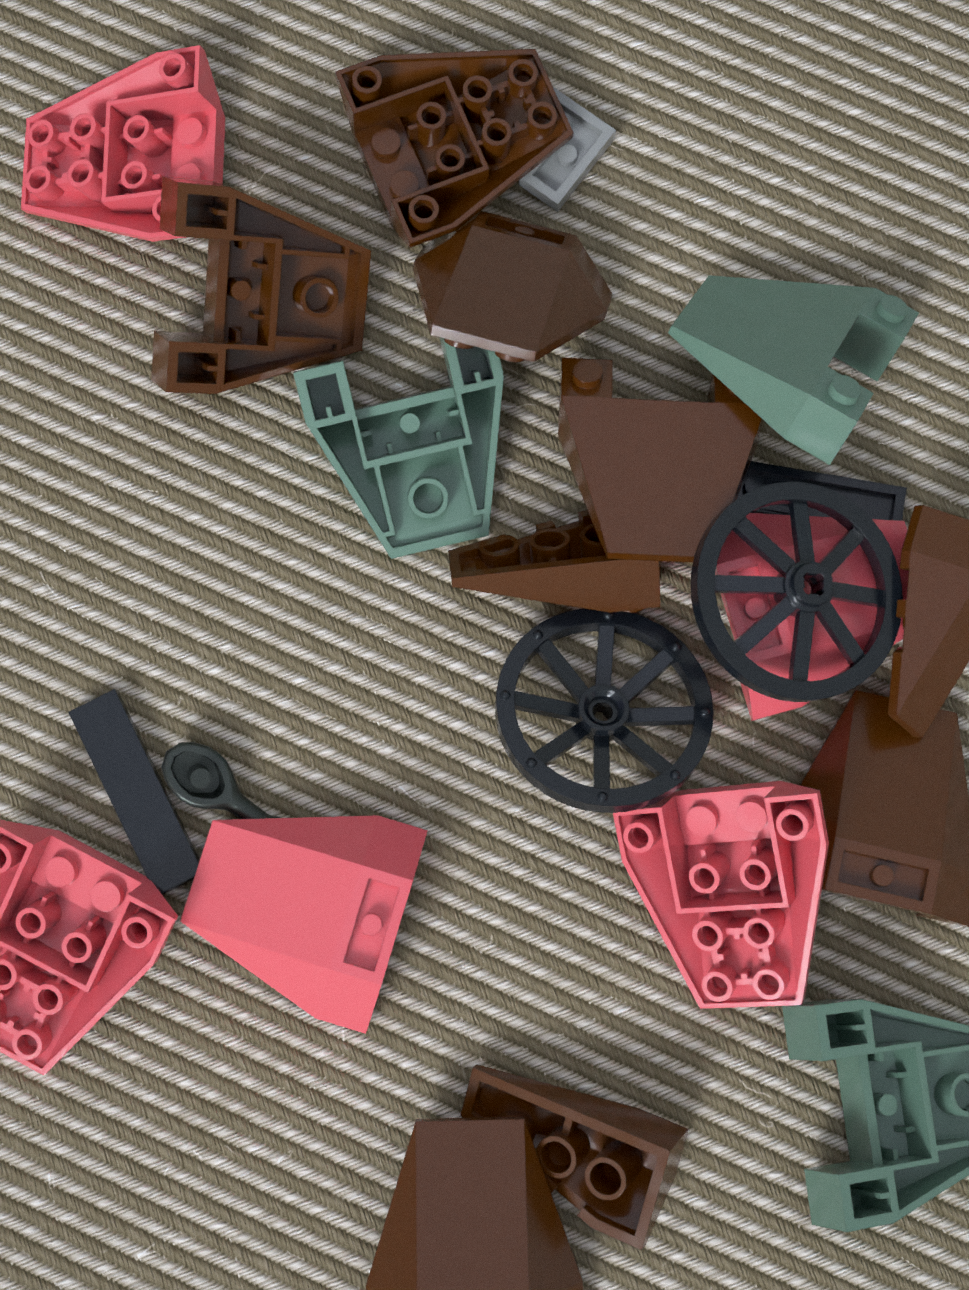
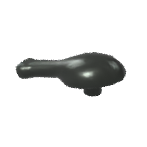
M180 742L166 751L161 766L165 782L171 791L184 803L202 809L226 810L239 819L280 818L267 814L239 791L227 760L216 750L196 742Z

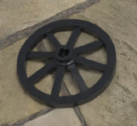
M779 482L754 489L731 502L712 520L705 530L694 555L690 582L691 601L700 633L720 665L735 679L753 691L767 697L790 702H811L840 695L855 688L870 677L883 663L894 644L901 618L896 617L897 600H903L902 583L895 556L885 536L875 522L855 503L833 490L804 482ZM789 504L795 561L745 516L762 507ZM808 507L827 514L848 530L819 563L815 562ZM730 532H735L779 572L777 577L715 575L721 548ZM859 544L872 567L877 589L833 582L832 573ZM804 581H807L811 586L810 594H806L803 590L805 588ZM715 593L774 594L776 604L733 641L721 619ZM831 600L877 607L875 625L863 650L831 604ZM816 614L849 666L828 679L807 681ZM790 615L795 617L789 677L787 679L766 671L750 660L745 654Z
M582 608L555 615L541 622L525 634L513 647L502 667L496 690L495 719L501 743L513 765L523 777L547 796L568 806L585 811L599 813L628 812L650 806L668 797L679 789L697 768L709 743L713 727L714 712L710 686L704 671L692 652L680 639L660 624L641 615L624 611L609 613ZM598 631L594 686L590 688L586 686L552 642L572 634ZM614 633L636 639L658 652L649 663L620 689L611 686ZM537 653L578 704L515 691L521 673ZM671 665L683 681L691 706L629 707V703ZM515 710L576 722V724L536 752H533L522 735ZM596 712H602L608 720H598L594 715ZM692 725L687 747L672 765L625 726ZM586 738L592 740L593 787L569 780L553 771L547 765ZM614 740L657 777L639 785L610 789L609 741Z

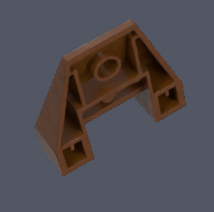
M162 176L160 229L174 236L209 239L203 333L154 331L151 381L165 392L218 394L362 351L371 250L229 186L208 180Z
M562 358L558 437L607 559L693 563L698 544L707 527L726 506L738 497L758 444L763 419L713 374L711 376L707 402L612 398L613 360Z

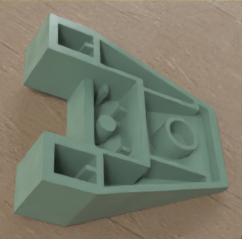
M709 275L674 321L668 334L780 436L830 465L857 424L874 393L859 385L853 378L829 368L828 365L833 357L878 381L908 334L919 312L908 307L902 299L894 295H887L872 287Z
M440 338L451 386L359 408L354 407L343 360L293 372L306 425L391 559L489 536L504 380L500 358L496 356L494 351L475 346L470 349L456 348L447 344L444 338Z
M827 999L805 1002L802 1005L782 1006L789 1060L828 1061L836 1059L850 1161L804 1169L812 1225L851 1232L892 1224L969 1175V1025L863 999Z

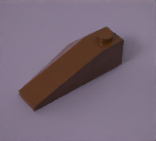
M925 505L914 506L901 551L900 569L909 570L907 599L897 600L896 617L903 618L904 635L903 647H899L893 652L888 716L913 737L923 738L969 662V520Z
M478 1064L472 1069L460 1114L462 1118L524 1116L551 1193L556 1190L580 1210L577 1216L591 1228L640 1250L645 1247L675 1179L689 1130L640 1108Z

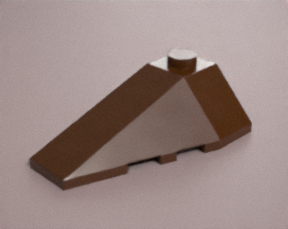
M588 510L578 512L579 521L555 527L551 520L537 524L534 534L519 539L503 534L448 550L452 587L609 613L620 611L633 613L646 608L660 607L659 561L607 559Z

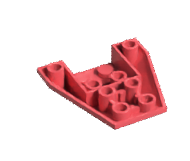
M200 45L156 52L26 119L21 210L33 215L151 242L185 238L174 236L160 229L162 176L208 180L223 184L225 115L205 50Z
M749 513L745 516L795 561L790 515ZM809 516L815 562L819 563L848 530L832 517ZM872 519L885 536L895 556L902 583L903 600H906L909 570L900 569L901 551L907 533L905 521ZM730 532L721 548L715 575L777 577L779 574L777 570L735 532ZM859 544L832 573L833 582L877 589L872 567ZM804 581L805 588L803 590L806 594H810L811 586L807 581ZM721 593L734 640L776 604L774 594ZM831 600V604L863 650L875 625L877 607ZM816 614L807 681L828 679L849 666ZM789 615L745 655L766 671L788 679L795 617ZM901 618L893 645L903 639V618ZM740 682L751 721L798 709L809 703L782 701L767 697L753 691Z
M784 781L687 789L673 792L661 801L641 809L613 813L622 863L699 1008L802 1005L805 1000L829 847L820 790Z
M379 815L213 820L180 922L315 1019L366 1034L428 830Z
M0 820V1052L45 1075L158 961L178 915L147 876L59 830Z

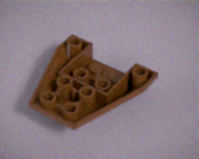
M536 49L380 55L335 71V77L356 146L391 226L409 248L458 230L573 138L574 132Z
M480 211L458 230L435 238L424 245L413 266L430 335L444 338L447 344L456 348L470 349L475 346L494 351L496 356L509 362H523L524 360L535 362L605 320L613 294L577 235L485 211Z
M855 690L799 784L800 786L820 790L829 840L822 890L917 912L916 916L969 927V794L957 713L940 709L924 737H913L888 716L889 697Z
M524 1116L416 1119L367 1279L366 1290H583V1279Z

